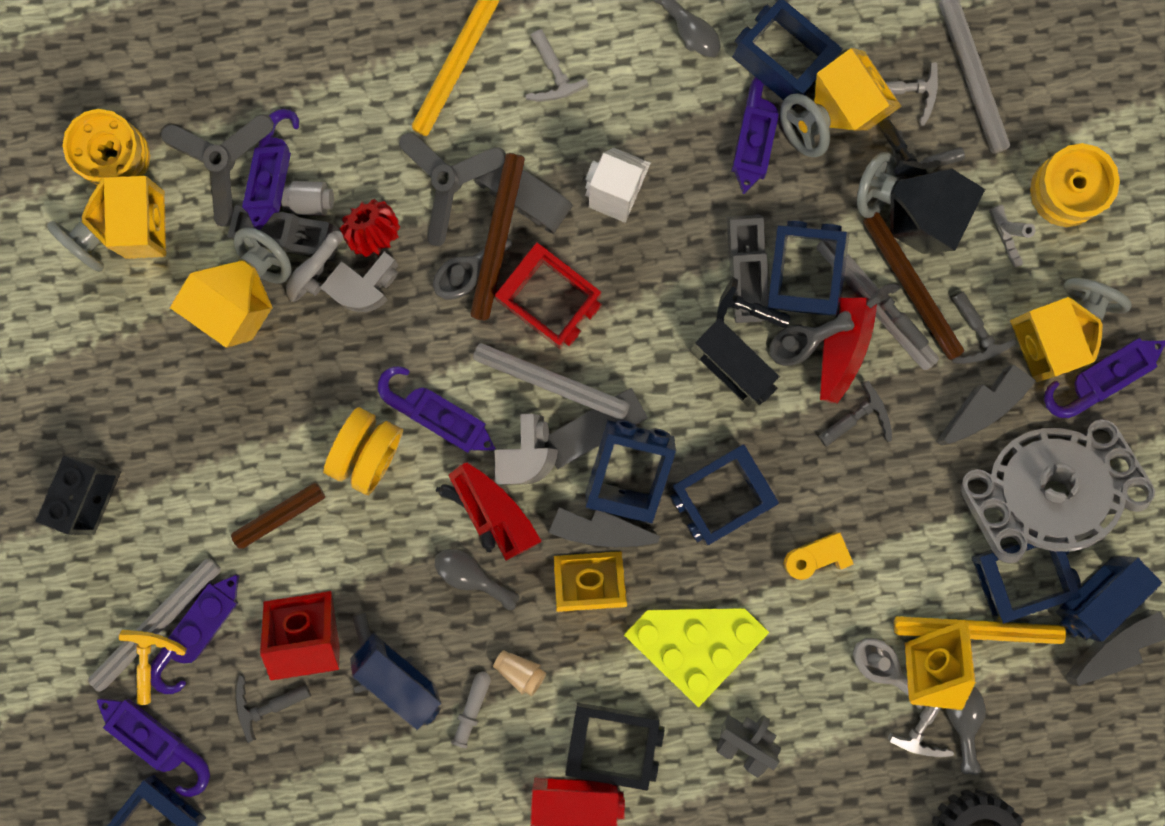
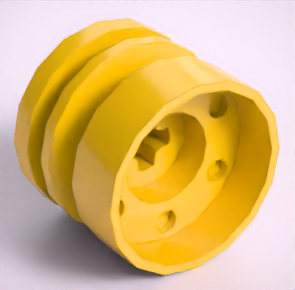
M103 109L86 111L72 120L64 134L62 146L65 160L74 172L97 186L105 177L144 176L148 170L151 155L147 140L136 127L113 111ZM108 150H116L118 153L116 157H107L106 152Z

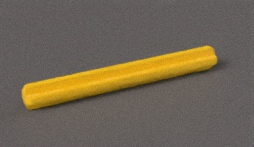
M478 0L412 123V129L416 133L423 136L429 135L500 0Z
M897 616L894 619V633L902 636L921 637L964 620ZM965 620L969 623L970 639L1063 644L1066 639L1065 627L1060 625L1013 622L1002 624L994 621Z

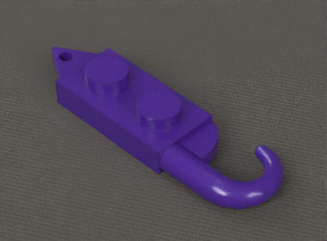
M756 77L753 78L750 84L731 172L736 174L742 194H745L759 179L764 180L779 116L775 105L761 98L764 84Z
M280 109L272 112L269 117L274 124L273 130L258 142L257 148H254L242 208L249 214L253 227L258 230L263 228L273 213H279L291 153L289 146L282 139L274 137L276 125L284 119H290L294 129L299 128V118L292 110Z
M1134 339L1078 373L1074 385L1079 398L1066 406H1060L1055 403L1053 393L1059 386V382L1053 381L1048 385L1044 393L1046 408L1051 414L1059 418H1071L1080 414L1157 368L1156 362L1165 346V341Z
M393 366L381 374L378 380V392L381 399L387 405L467 453L470 451L496 450L485 429L486 424L431 390L423 387L415 389L406 399L391 391L389 388L391 377L396 374L409 375L410 371L402 366ZM485 442H490L489 448H485Z
M234 575L216 584L209 583L171 633L169 639L180 643L187 648L185 655H178L175 651L167 650L166 647L160 650L151 663V685L156 691L163 694H175L185 687L186 682L184 680L172 686L165 684L162 681L161 673L171 659L184 664L192 663L198 659L239 604L236 601L239 575ZM230 580L234 582L232 587L229 585Z
M103 698L97 700L105 722L103 729L154 769L167 772L184 762L197 773L198 781L196 785L191 788L177 786L175 788L177 793L182 796L192 797L199 795L206 789L210 779L209 767L203 758L182 743L183 740L129 698L124 701ZM105 703L108 704V708L104 707Z

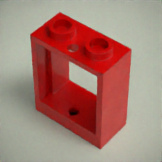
M537 242L495 294L497 302L559 350L564 344L569 347L573 344L581 333V330L578 328L585 317L591 320L602 306V303L598 301L602 294L600 290ZM542 263L588 297L559 335L555 334L513 301Z
M534 778L531 826H617L618 819L624 820V791H618L617 785L590 780Z

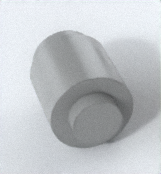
M292 181L291 184H285L281 201L284 211H290L294 215L326 216L328 209L333 208L334 193L332 189H328L326 182Z

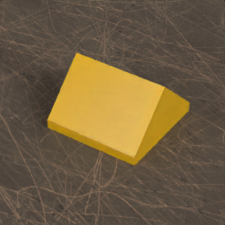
M622 551L554 556L557 612L627 607Z
M965 620L905 642L908 694L911 704L963 710L975 685L969 623Z

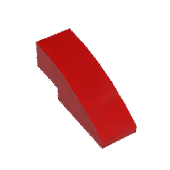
M840 298L839 314L844 311L850 312L851 320L855 326L850 331H841L824 339L820 400L838 404L849 389L862 365L870 344L877 304L869 308L867 305L868 298Z
M466 462L448 475L479 536L491 531L506 561L542 542L519 506L499 485L483 472Z

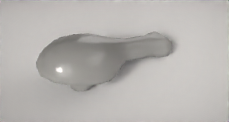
M337 230L328 234L318 250L290 275L286 285V295L290 302L298 301L307 291L314 296L320 292L322 284L317 280L323 272L324 263L344 239L340 231Z
M864 638L855 644L853 650L854 662L867 679L876 683L893 684L909 696L907 677L903 674L896 652L890 645L875 638ZM915 705L919 709L925 708V706Z

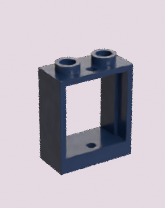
M778 0L772 7L767 4L755 18L757 24L752 29L746 26L735 40L738 46L732 58L784 100L791 94L806 95L816 84L817 73L837 59L843 48L785 0ZM774 21L818 56L798 80L754 44Z
M787 221V226L778 225L768 308L781 311L838 316L840 298H842L849 234L842 231V226L834 224H821V229L807 228L808 223L801 221ZM788 237L837 242L830 300L781 295Z
M607 420L585 492L586 508L653 524L676 454L674 436L658 428H652L651 430L639 428L626 420H618L617 422ZM614 444L661 455L649 495L602 484Z
M744 444L672 485L671 488L674 493L669 495L677 511L681 513L685 510L691 520L687 527L697 543L702 540L707 546L780 504ZM734 460L759 505L710 533L685 488Z
M1016 541L1001 546V548L1005 552L1012 554L1020 550V545ZM1027 543L1026 551L1036 548L1035 546ZM989 550L971 556L993 621L1004 624L1081 598L1078 589L1081 587L1079 575L1074 568H1071L1067 558L1070 551L1049 550L1063 591L1013 608L996 561L999 559L994 552Z
M1112 556L1079 588L1081 598L1064 603L1056 611L1062 618L1059 624L1064 626L1066 632L1074 638L1078 635L1085 640L1091 639L1103 642L1163 582L1139 557Z
M372 633L350 658L352 677L417 731L424 723L426 725L430 724L440 712L439 706L441 701L435 684L375 633Z
M151 775L143 780L107 826H123L143 800H146L176 826H200L206 817L156 776Z

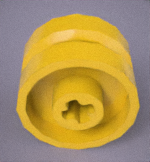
M1084 143L1068 145L1042 163L1034 173L1030 186L1032 204L1039 215L1051 224L1062 227L1081 225L1108 209L1117 197L1120 185L1118 168L1110 155L1097 146Z
M357 407L339 431L327 456L323 473L340 482L347 479L352 473L351 488L369 496L389 468L400 443L403 429L388 421H384L375 429L376 415Z

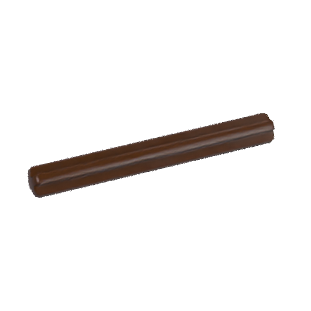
M507 153L505 155L470 313L471 317L478 320L486 321L490 318L525 162L524 156L515 153Z
M876 212L872 218H864V225L949 360H953L963 354L964 348L879 212Z

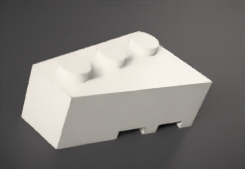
M616 148L604 152L600 162H592L586 177L587 184L585 188L587 191L585 196L589 197V208L626 223L651 163Z

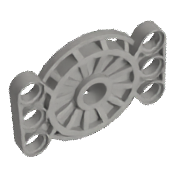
M1103 419L1092 422L1085 435L1062 428H1042L1026 432L1012 440L1000 452L993 465L991 474L984 470H971L966 473L961 485L962 496L992 551L999 560L1005 563H1015L1021 560L1027 549V543L1050 551H1076L1090 547L1104 539L1115 528L1124 508L1134 512L1144 511L1155 497V489L1119 429L1114 423ZM1104 430L1110 435L1111 441L1105 444L1099 443L1093 438L1092 432ZM1048 436L1069 438L1070 441L1063 439H1049ZM1039 437V441L1032 442L1025 447L1020 445L1027 440ZM1012 450L1014 456L1010 459L1008 465H1001L1004 457ZM1114 458L1125 460L1129 470L1126 472L1113 470L1110 466V460ZM971 480H981L986 484L987 491L982 494H975L969 490L967 484ZM1056 481L1064 484L1069 491L1068 497H1066L1065 493L1056 492L1051 488L1045 491L1046 483ZM1130 487L1143 489L1147 496L1146 500L1141 502L1132 500L1128 496L1127 489ZM991 508L997 509L1003 514V521L1000 523H990L985 519L984 512ZM1115 514L1112 522L1104 529L1101 524L1106 516ZM1090 534H1091V535H1094V536L1091 537L1090 539L1076 542V541H1078V540H1082L1083 538L1089 536ZM1004 538H1013L1019 543L1020 550L1012 554L1007 553L1001 548L1000 542Z

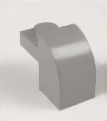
M384 251L362 278L341 261L320 288L348 310L369 312L381 307L388 300L379 289L382 286L387 288L391 285L398 275L395 269L399 265L395 259Z
M520 414L521 449L495 450V483L497 485L533 484L542 480L550 473L555 465L558 450L545 448L544 442L548 441L549 428L547 422H544V416Z

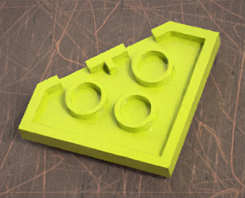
M745 608L646 610L623 635L699 708L770 632Z

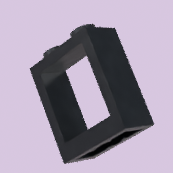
M720 318L690 349V352L747 407L755 402L761 405L778 389L773 383L780 376Z
M63 455L35 522L66 535H95L122 471L89 458ZM96 496L101 497L99 504L95 503L94 499Z
M577 702L565 776L648 791L650 781L656 782L659 761L653 759L655 747H662L665 726H659L660 720L658 716ZM589 717L648 728L640 777L581 766Z

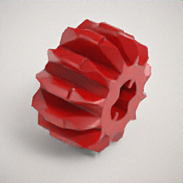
M372 199L368 204L362 201L359 207L350 208V215L342 218L343 225L340 227L346 244L355 254H363L365 257H368L375 252L379 255L383 248H391V241L399 238L397 233L401 228L399 220L385 201L378 202L376 199Z

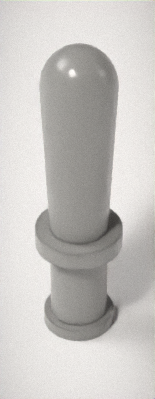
M479 672L475 675L463 715L459 714L458 716L460 723L454 739L451 740V743L458 747L467 749V742L473 725L477 726L478 724L476 717L491 683V678L486 672Z

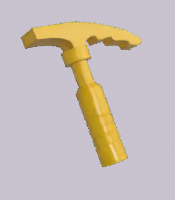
M122 629L119 634V641H130L138 644L136 646V653L139 655V664L137 665V704L147 705L151 703V665L148 663L151 645L156 644V647H166L167 650L175 651L178 655H185L187 648L174 640L158 634Z

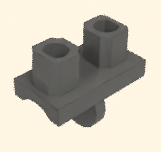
M728 714L722 724L716 751L727 759H732L738 749L747 753L748 757L744 761L743 767L747 772L758 778L768 768L774 770L780 761L778 755L781 747L773 743L777 735L767 729L770 723L768 717L763 715L757 722L746 717L743 723Z

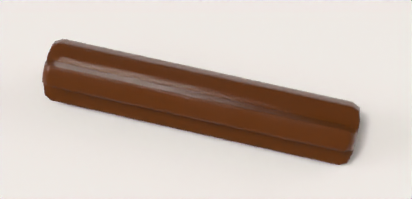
M317 483L309 485L231 534L234 544L239 549L247 547L325 498L324 491Z

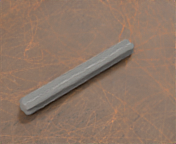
M941 0L939 6L990 151L993 154L1003 152L1010 147V143L959 0Z
M821 240L816 246L817 250L834 268L837 242ZM847 253L844 281L859 298L870 299L879 288ZM877 303L876 317L923 370H928L934 366L939 357L927 344L924 348L918 350L894 323L893 316L887 310L884 311L880 304Z
M478 344L473 354V359L479 363L619 420H623L629 410V404L624 400L485 344Z
M210 558L205 559L135 631L159 635L221 572L219 565ZM124 641L88 678L89 684L99 692L105 690L138 656L136 653V646L138 644Z

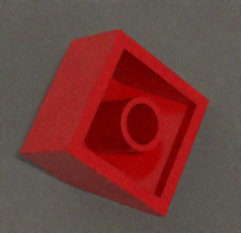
M332 591L263 602L260 655L270 681L339 670L340 645Z

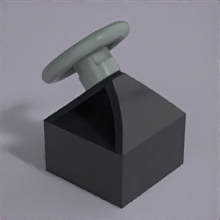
M889 152L877 154L867 165L860 180L857 192V208L859 213L865 218H872L876 212H880L884 208L886 203L891 204L890 231L896 239L922 254L955 251L983 196L985 188L954 169L902 179L896 177L894 172L896 161L893 155ZM872 197L877 198L876 202L868 208L867 203Z

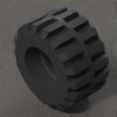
M975 789V793L970 790H963L960 797L955 794L949 796L948 799L951 803L947 806L941 803L937 808L942 812L940 817L933 816L932 820L935 826H970L975 821L981 819L992 820L994 826H1022L1021 824L1024 822L1022 817L1008 803L991 793L988 794L983 790Z

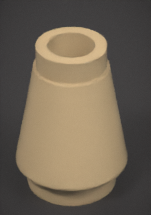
M505 650L499 654L493 665V668L498 670L522 695L527 693L533 696L546 676V672L540 669L541 665L508 653Z

